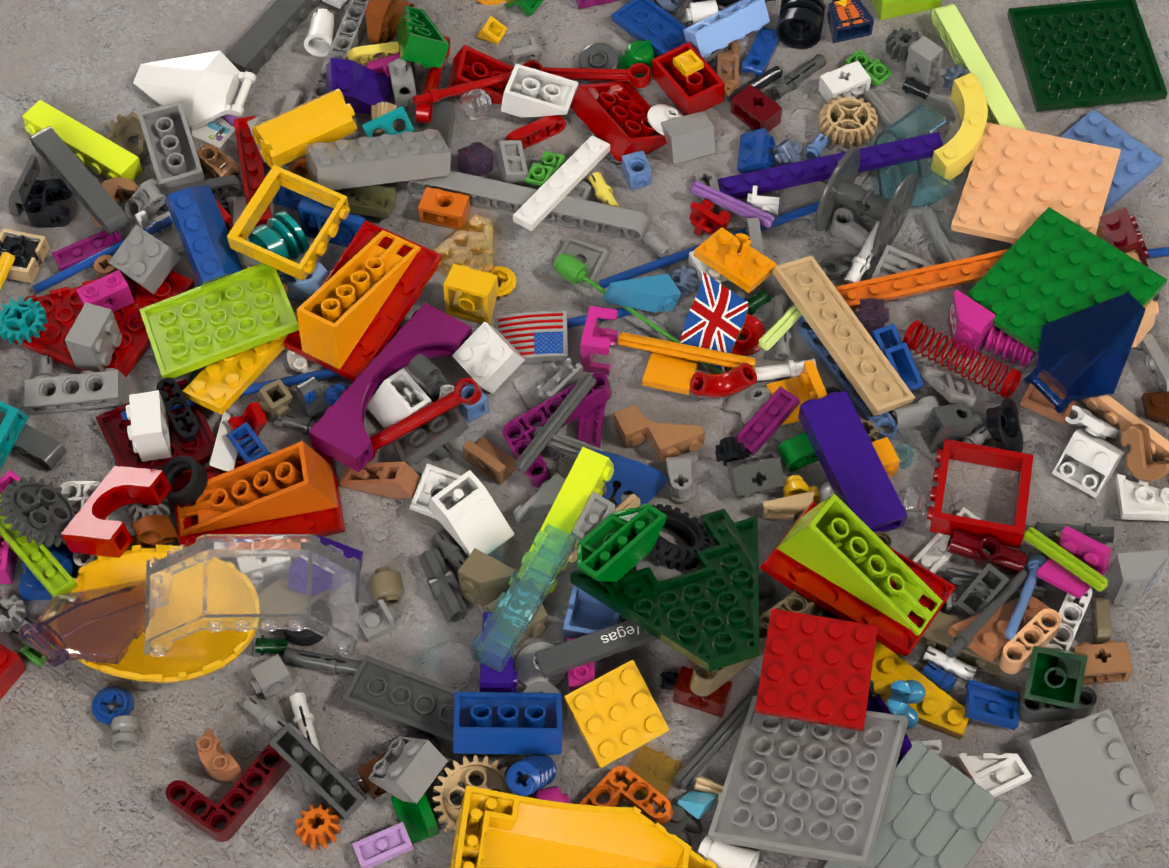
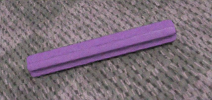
M695 181L691 187L692 194L707 199L745 218L758 217L762 226L770 228L774 223L775 217L699 181Z

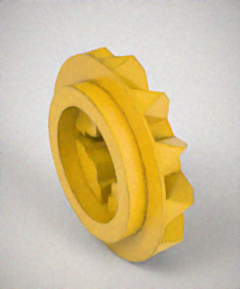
M494 266L484 271L498 276L501 286L498 287L497 296L501 299L506 294L511 295L512 290L516 289V276L509 268Z

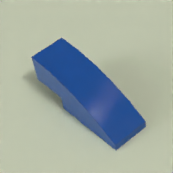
M895 324L873 330L870 336L909 390L913 391L923 387L924 383L906 342L902 343Z

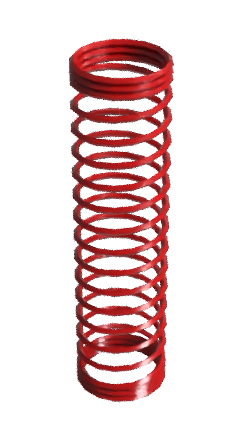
M914 321L905 332L902 343L906 342L910 351L915 350V353H921L922 357L928 356L930 361L934 360L936 364L941 363L942 367L948 366V370H954L956 374L961 373L963 378L968 376L969 381L974 380L976 384L981 383L983 388L988 387L989 391L995 390V394H1000L1003 398H1010L1020 383V371L1013 368L1006 376L1009 369L1008 365L1004 366L1000 371L1002 367L1001 361L994 367L995 359L992 358L987 364L988 355L983 356L981 359L982 353L979 351L974 356V348L970 349L967 353L968 345L963 346L961 349V341L956 344L954 338L948 341V335L941 338V331L935 334L934 328L928 332L929 327L928 325L924 326L923 322ZM917 328V330H916V332H915V335L913 336V338H912V340H911V337H912V335H913V332H914V330ZM926 328V332H925L923 338L921 339V341H920L919 344L917 345L918 341L920 340V338H921V336H922L923 330ZM933 330V333H932V336H931L929 342H928L927 345L924 347V344H925V342H926L927 337L929 336V334H930L931 331ZM940 334L936 345L931 350L935 338ZM946 337V340H945V343H944L942 349H941L940 352L937 354L938 349H939V347H940V344L942 343V341H943L944 338ZM953 340L952 345H951V348L949 349L948 353H947L946 356L944 357V354H945V351H946L947 347L949 346V344H950L951 341ZM922 343L921 351L917 352L916 348ZM959 344V348H958V350H957L955 356H954L953 359L951 360V356H952V354H953L955 348H956L957 345ZM929 346L928 354L924 355L923 351ZM966 347V350H965V353H964L963 357L961 358V360H960L959 363L957 364L958 359H959V357H960L962 351H963L964 348ZM936 349L934 358L931 359L929 355ZM973 350L972 355H971V357H970L968 363H967L966 366L964 367L965 362H966V360H967V357L969 356V354H970L971 351ZM942 353L941 361L937 362L936 358ZM949 355L947 365H943V361ZM979 355L976 364L974 365V367H973L972 370H971V367H972V365H973L974 360H975L976 357ZM955 358H956V361H955V364H954V368L951 369V368L949 367V365H950V364L955 360ZM986 358L983 367L981 368V370H980L979 373H978V370H979V368H980L981 363H982L983 360ZM963 361L961 371L957 372L956 368ZM993 361V363H992V365H991V367H990L988 373H987L986 376H985V373H986V370H987L988 366H989L990 363ZM970 364L969 369H968V374H967V375H963V371H964V370L968 367V365ZM999 365V368H998V370H997L995 376H994L993 379L991 380L994 371L996 370L997 366ZM976 368L974 378L971 379L969 375ZM1005 368H1006V371H1005V373H1004L1002 379H1001L1000 382L998 383V381H999V379H1000V377H1001V374L1003 373V371H1004ZM983 371V374H982V377H981V381H980V382H977V381H976V378H977V377L981 374V372ZM990 374L988 384L984 386L983 381ZM997 377L995 387L990 389V384ZM1004 380V382H1003V384H1002V386H1001L1000 392H997L998 386H999V385L1002 383V381Z

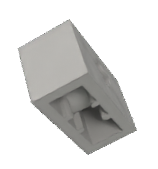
M922 36L919 40L913 41L908 47L904 77L910 79L914 77L915 81L929 87L938 80L944 49L927 37Z

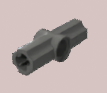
M431 548L424 551L418 558L428 579L427 583L435 601L438 600L448 622L456 623L463 620L468 615V609L459 593V586L453 572L448 570L438 549Z

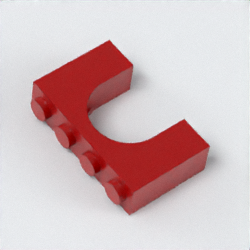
M114 466L61 533L69 550L72 553L120 558L133 539L124 522L105 519L116 509L128 504L160 505L172 489L163 470Z

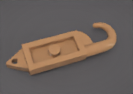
M736 40L729 43L731 51L722 52L717 58V75L725 83V95L727 97L735 89H739V44Z

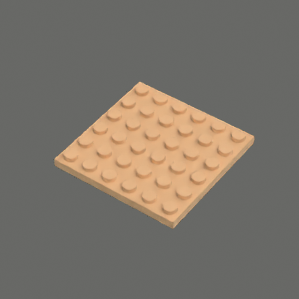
M986 122L983 139L968 174L951 224V230L1014 244L1041 214L1050 207L1096 235L1121 149Z

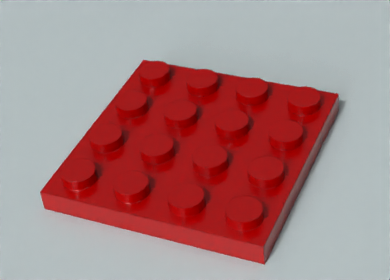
M771 608L755 713L863 732L878 626Z

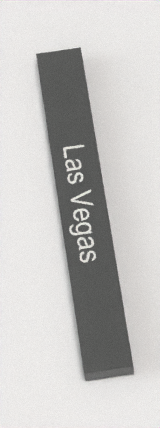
M627 620L535 652V657L545 679L657 640V638Z

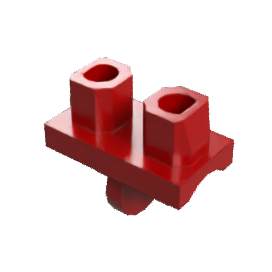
M704 199L699 204L694 201L690 205L691 214L689 219L691 224L695 226L694 234L697 236L703 235L704 232L708 235L714 234L721 227L726 230L731 222V214L729 212L721 210L717 215L713 213L714 205L707 199Z

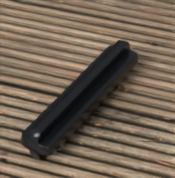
M774 66L742 85L739 89H735L727 98L728 102L731 103L732 98L750 84L756 89L761 90L782 77V69L779 66Z

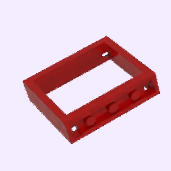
M945 439L943 448L937 449L935 462L940 464L939 467L934 468L932 479L937 484L936 487L932 486L929 501L934 503L933 507H928L926 517L927 520H931L929 532L951 535L953 530H957L982 539L993 537L998 540L1000 545L1020 549L1025 533L1034 455ZM949 459L1019 472L1012 526L941 512Z

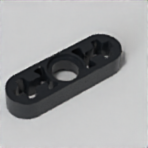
M172 378L161 379L156 386V390L160 392L166 412L178 436L186 442L194 441L200 434V428L178 383ZM167 386L172 390L174 396L171 400L164 389ZM175 405H183L185 407L184 412L179 415L173 414L171 410ZM182 421H187L188 426L192 429L191 433L185 431Z

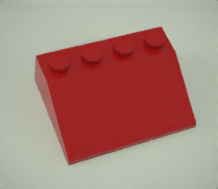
M628 81L579 85L570 107L597 138L610 144V153L618 162H622L623 155L644 151L645 155L667 144L665 136L655 131L648 122L647 114L651 106Z

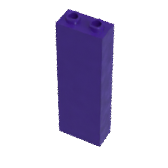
M846 390L839 393L831 392L817 400L810 399L805 401L800 406L798 418L835 495L873 532L880 531L885 533L903 527L908 515Z

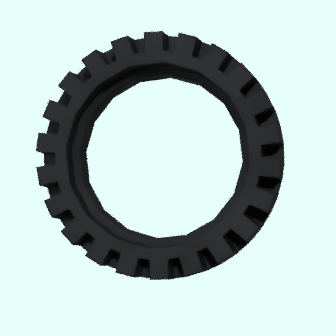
M657 504V506L651 505L667 515L663 528L682 537L690 547L678 546L659 535L652 551L648 553L650 554L649 558L653 561L655 559L659 560L658 564L662 566L666 563L670 569H673L675 566L680 571L696 568L700 564L697 559V552L708 549L710 546L709 533L707 530H703V524H697L698 520L695 517L690 518L689 513L686 511L681 513V509L677 507L673 510L670 505L665 507L662 504Z

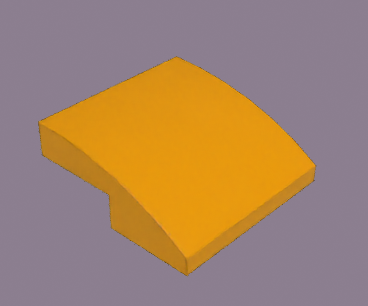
M652 352L643 376L642 386L689 395L690 380L697 372L699 361Z

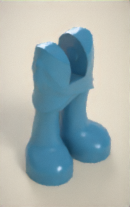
M915 680L895 681L890 687L891 695L886 702L888 710L894 715L907 716L908 725L906 730L912 729L919 722V716L916 710L911 708L909 704H918L923 701L926 691L923 685Z

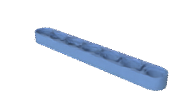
M802 315L798 319L797 330L839 388L842 391L846 390L856 411L862 419L874 421L876 429L884 425L892 428L893 432L889 434L880 431L879 440L888 437L889 441L895 439L898 430L896 421L889 412L877 416H871L866 412L868 407L862 398L854 396L853 392L856 390L852 384L840 377L843 372L837 363L828 361L827 358L831 355L825 346H819L814 342L816 339H819L815 332L802 326V323L807 322Z

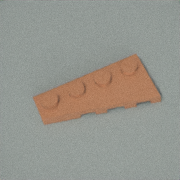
M1031 596L1017 633L1040 611L1049 607ZM1019 597L1004 603L975 634L968 648L989 662H992L999 656L1004 646L1010 641L1005 637V631ZM979 614L951 625L947 634L954 638L961 630H965Z

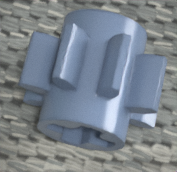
M955 64L954 69L946 67L947 71L944 75H941L945 82L943 87L950 88V91H952L955 77L960 78L967 75L969 71L962 69L961 65Z
M790 138L775 147L777 152L774 157L779 165L782 163H795L801 159L799 153L802 152L803 148L797 140L791 142Z
M683 265L680 270H674L671 278L682 293L681 295L688 296V292H693L697 289L699 280L695 276L696 270Z

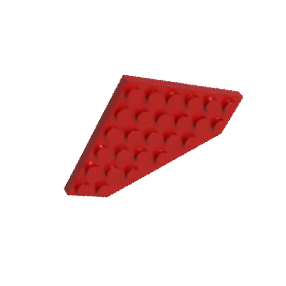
M171 271L153 295L121 273L130 288L134 303L113 312L122 335V341L120 346L115 348L110 364L104 369H117L126 378L151 346L139 309L193 289L195 287L194 280ZM98 279L82 282V286L70 289L67 286L49 291L50 294L36 297V295L26 297L24 301L31 297L33 302H40L41 307L46 312L48 323L44 324L45 331H38L39 338L32 336L30 343L25 339L21 346L42 356H48V358L51 356L54 361L75 371H88L75 367L65 343V338L83 308L76 289Z

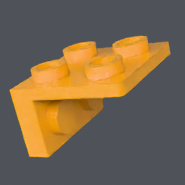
M813 360L804 362L803 372H800V376L766 385L771 396L781 386L799 398L800 404L781 425L800 421L798 414L800 406L805 401L810 399L817 400L827 395Z

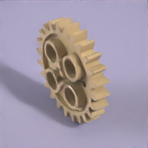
M474 755L473 761L470 763L466 756L462 759V765H459L454 760L452 763L453 771L447 767L444 768L443 772L446 777L438 776L437 782L442 786H434L433 792L439 796L433 797L432 803L439 804V806L434 808L433 813L442 814L438 819V824L447 823L446 833L452 829L456 830L461 805H454L450 801V796L454 794L464 796L465 789L459 787L458 783L461 782L465 785V788L468 785L513 794L507 786L505 777L506 766L498 770V760L490 765L488 764V756H485L483 762H479L477 755ZM476 775L482 779L483 783L479 786H474L469 782L468 778Z

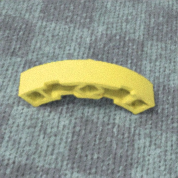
M973 72L953 81L950 98L958 110L962 125L957 134L947 144L935 150L933 154L931 170L943 184L962 173L970 161L974 160L983 139L988 106L984 90Z

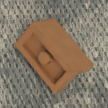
M481 438L476 444L468 440L462 446L464 459L500 485L517 469L514 466L515 459L485 438Z

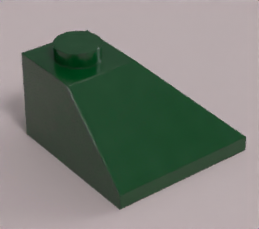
M1033 646L1024 698L1077 710L1088 655L1059 648Z

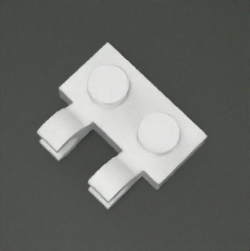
M1072 406V409L1078 412L1076 419L1065 418L1068 423L1079 427H1086L1085 431L1103 439H1106L1107 436L1115 439L1120 431L1093 416L1089 410L1078 406Z

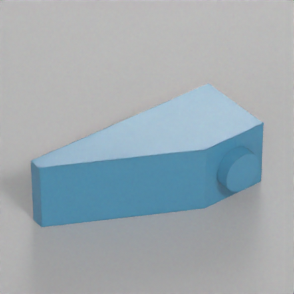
M667 273L612 282L603 300L606 303L656 313L673 310L682 293Z

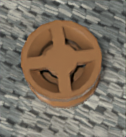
M102 255L95 260L94 269L98 278L117 271L114 266L108 263L113 256Z

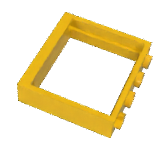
M273 165L227 235L230 249L304 281L307 275L312 274L319 256H323L326 252L327 243L331 237L334 238L336 236L341 221L348 217L350 212L348 198L336 191ZM281 186L334 209L300 264L246 241Z

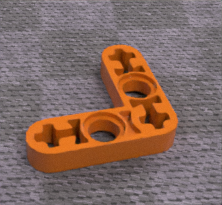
M626 766L613 768L579 803L581 805L592 804L593 806L615 807L624 798L631 805L640 809L641 813L654 823L665 824L673 817V808L670 801ZM626 777V780L630 787L628 788L623 781L617 782V778ZM644 789L648 792L645 799H634L636 791ZM607 793L610 795L607 803L599 804L596 802L600 794ZM654 801V804L660 809L664 807L665 812L656 813L655 808L653 805H651V803Z

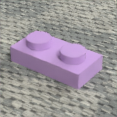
M403 822L352 843L361 868H372L414 849Z

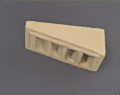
M813 492L763 502L762 519L794 520V515H801L807 506L813 502Z

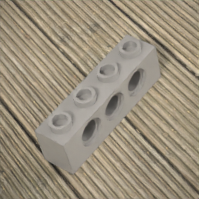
M114 368L104 369L103 372L81 371L80 374L75 375L60 373L56 377L35 376L33 379L25 380L24 407L33 415L126 404V378L119 370ZM102 384L101 389L98 390V391H95L96 387H97L98 385ZM79 387L77 392L72 394L74 388ZM56 389L54 394L49 396V393Z

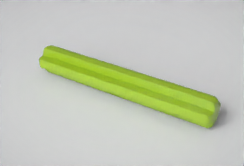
M1030 527L1025 531L1024 540L1098 592L1106 589L1108 579L1035 528Z

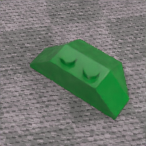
M648 503L642 504L640 507L611 513L577 543L578 569L596 581L618 582L652 551L666 522L667 515Z

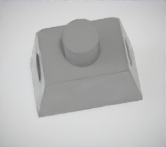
M398 58L388 64L395 105H397V108L403 106L405 111H408L409 100H413V96H416L415 82L410 61ZM407 87L408 93L401 94L400 89Z

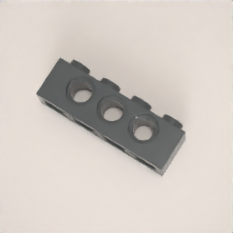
M287 723L269 742L345 819L349 818L367 799L292 723Z

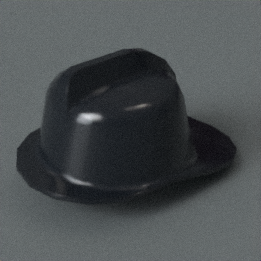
M1005 398L999 406L987 409V430L993 439L1003 442L1006 450L1022 453L1024 442L1019 423L1018 409L1012 399Z

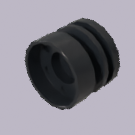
M782 0L776 32L778 39L784 45L794 49H808L817 45L821 39L826 7L823 0Z

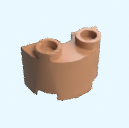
M208 728L197 741L198 756L207 775L216 782L231 781L236 783L243 775L239 764L230 753L225 754L223 748L219 745L220 741Z

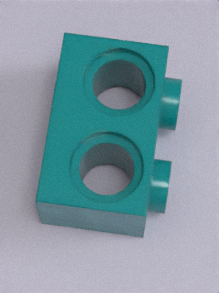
M403 106L362 125L366 136L369 138L373 137V132L378 129L390 135L402 134L407 131L414 132V128ZM396 120H402L406 124V128L402 132H397L393 128V123Z

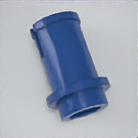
M928 662L921 673L927 679L940 686V689L947 692L952 690L957 681L953 677V673H946L932 662Z

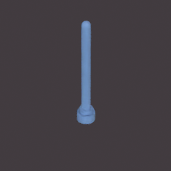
M1041 555L1031 556L1027 563L1026 569L1029 575L1005 631V637L1009 640L1013 639L1017 633L1039 578L1036 576L1037 570L1047 561Z

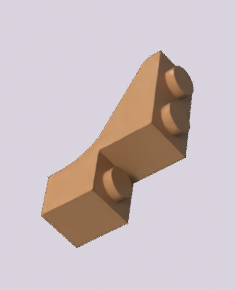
M636 405L614 413V427L625 448L641 445L644 441L648 440L659 462L665 461L666 457H678L688 451L694 452L700 449L701 446H704L705 432L701 426L653 422L647 419Z

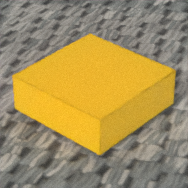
M692 49L673 58V64L685 77L704 67L703 61Z

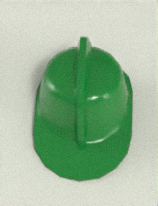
M648 39L646 41L637 40L631 42L625 52L618 57L617 69H629L634 64L643 63L648 65L651 70L652 59L658 57L654 53L651 41ZM636 74L634 77L641 78L645 74Z

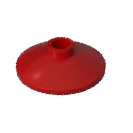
M747 314L739 334L745 340L737 339L731 354L750 356L761 349L758 346L759 339L766 331L758 318Z

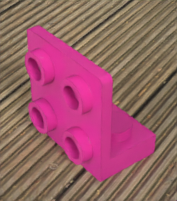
M1066 526L1061 531L1059 546L1101 575L1108 571L1111 548L1069 526ZM1051 558L1036 573L1037 577L1078 599L1091 588L1090 585Z

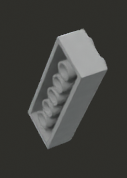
M426 129L420 132L407 131L395 135L383 134L378 137H360L353 140L340 139L336 142H316L306 145V169L312 181L331 190L450 175L451 151L438 129Z

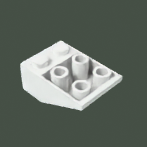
M471 470L467 471L430 500L428 509L468 556L474 548L490 555L515 535L487 489Z

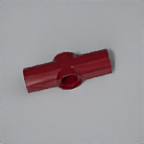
M957 530L951 532L946 548L947 552L971 559L980 567L985 568L988 563H991L996 568L1015 574L1023 570L1027 559L1025 552L1000 545L998 540L993 537L982 539ZM983 549L987 550L990 555L985 554Z

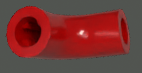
M742 363L730 371L719 374L696 372L690 380V390L694 395L702 397H727L754 385L757 382V375L753 367L748 363Z

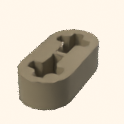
M1094 597L1092 628L1093 641L1096 644H1102L1110 640L1111 624L1108 598Z

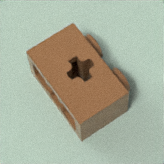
M1109 640L1102 644L1093 645L1091 643H1081L1074 646L1072 650L1088 655L1082 685L1128 681L1133 672L1126 642Z

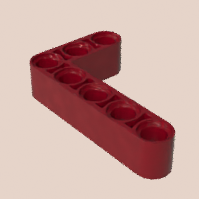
M268 744L218 804L182 780L172 781L167 786L165 794L174 811L214 840L225 842L235 835L289 770L291 765ZM272 760L279 761L275 766H267ZM254 781H262L259 786L250 787ZM186 793L182 799H174L176 795ZM244 801L241 807L233 808L236 802ZM201 807L206 808L202 814H195L197 809ZM221 822L227 823L224 828L215 829L217 824Z

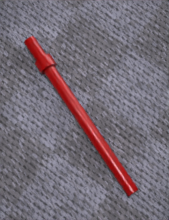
M512 72L440 90L436 88L427 90L424 94L413 96V103L415 105L426 102L435 103L439 102L442 98L509 81Z

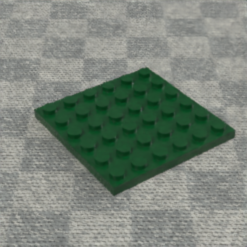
M1091 0L1008 9V19L1036 112L1166 99L1168 93L1136 0Z

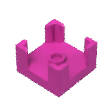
M589 306L580 344L583 372L610 374V364L593 362L595 354L609 355L610 346H616L618 331L600 328L599 318L616 320L618 310Z

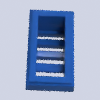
M247 422L226 435L246 464L270 454ZM249 433L247 437L237 442L238 439Z

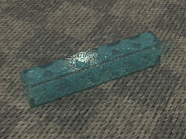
M547 524L543 532L539 531L533 542L535 546L531 552L527 551L521 561L523 566L519 572L515 571L509 581L510 587L508 591L501 593L496 604L498 606L496 611L489 613L484 623V631L482 634L478 633L472 642L473 659L502 673L574 550L575 536L550 524Z

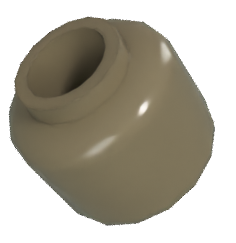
M389 566L377 568L375 574L370 576L368 580L371 596L375 602L383 599L386 606L399 602L400 597L404 594L401 574L396 570H390Z

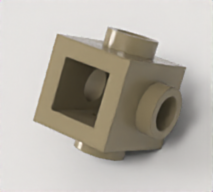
M280 378L264 385L259 390L258 402L261 409L271 420L276 417L282 418L287 412L291 411L293 394Z

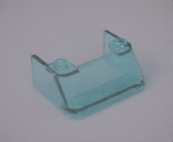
M921 103L882 131L876 137L874 145L931 134L932 131L944 124L947 118ZM920 160L877 169L880 196L889 200L907 175L910 173L918 174V185L911 207H929L957 189L956 184L933 171L928 172L922 177Z

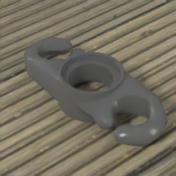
M843 256L844 260L850 262L849 266L842 265V258L840 257L836 259L825 258L818 264L822 270L826 266H831L835 269L833 273L825 272L830 281H834L838 277L848 274L853 265L852 256Z

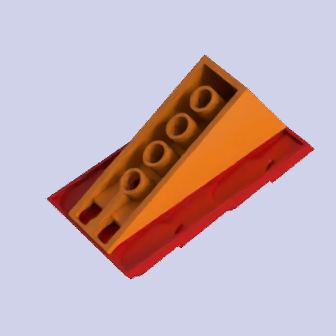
M303 441L247 464L244 460L236 461L234 469L228 472L212 466L204 467L208 479L203 494L191 504L182 506L175 504L179 546L202 550L214 555L221 552H226L227 555L235 554L234 549L283 535L285 543H291L304 539L312 540L317 535L325 537L346 532L334 459L314 447L310 448ZM186 470L177 477L173 487L174 492L182 490L189 483L192 477V470Z

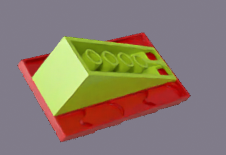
M835 494L819 505L815 502L809 504L759 567L790 590H796L820 608L829 610L842 620L878 626L876 640L894 653L901 654L904 657L910 654L956 588L953 584L887 546Z

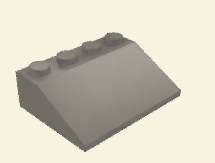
M1110 709L1085 717L1028 741L1072 844L1156 811Z

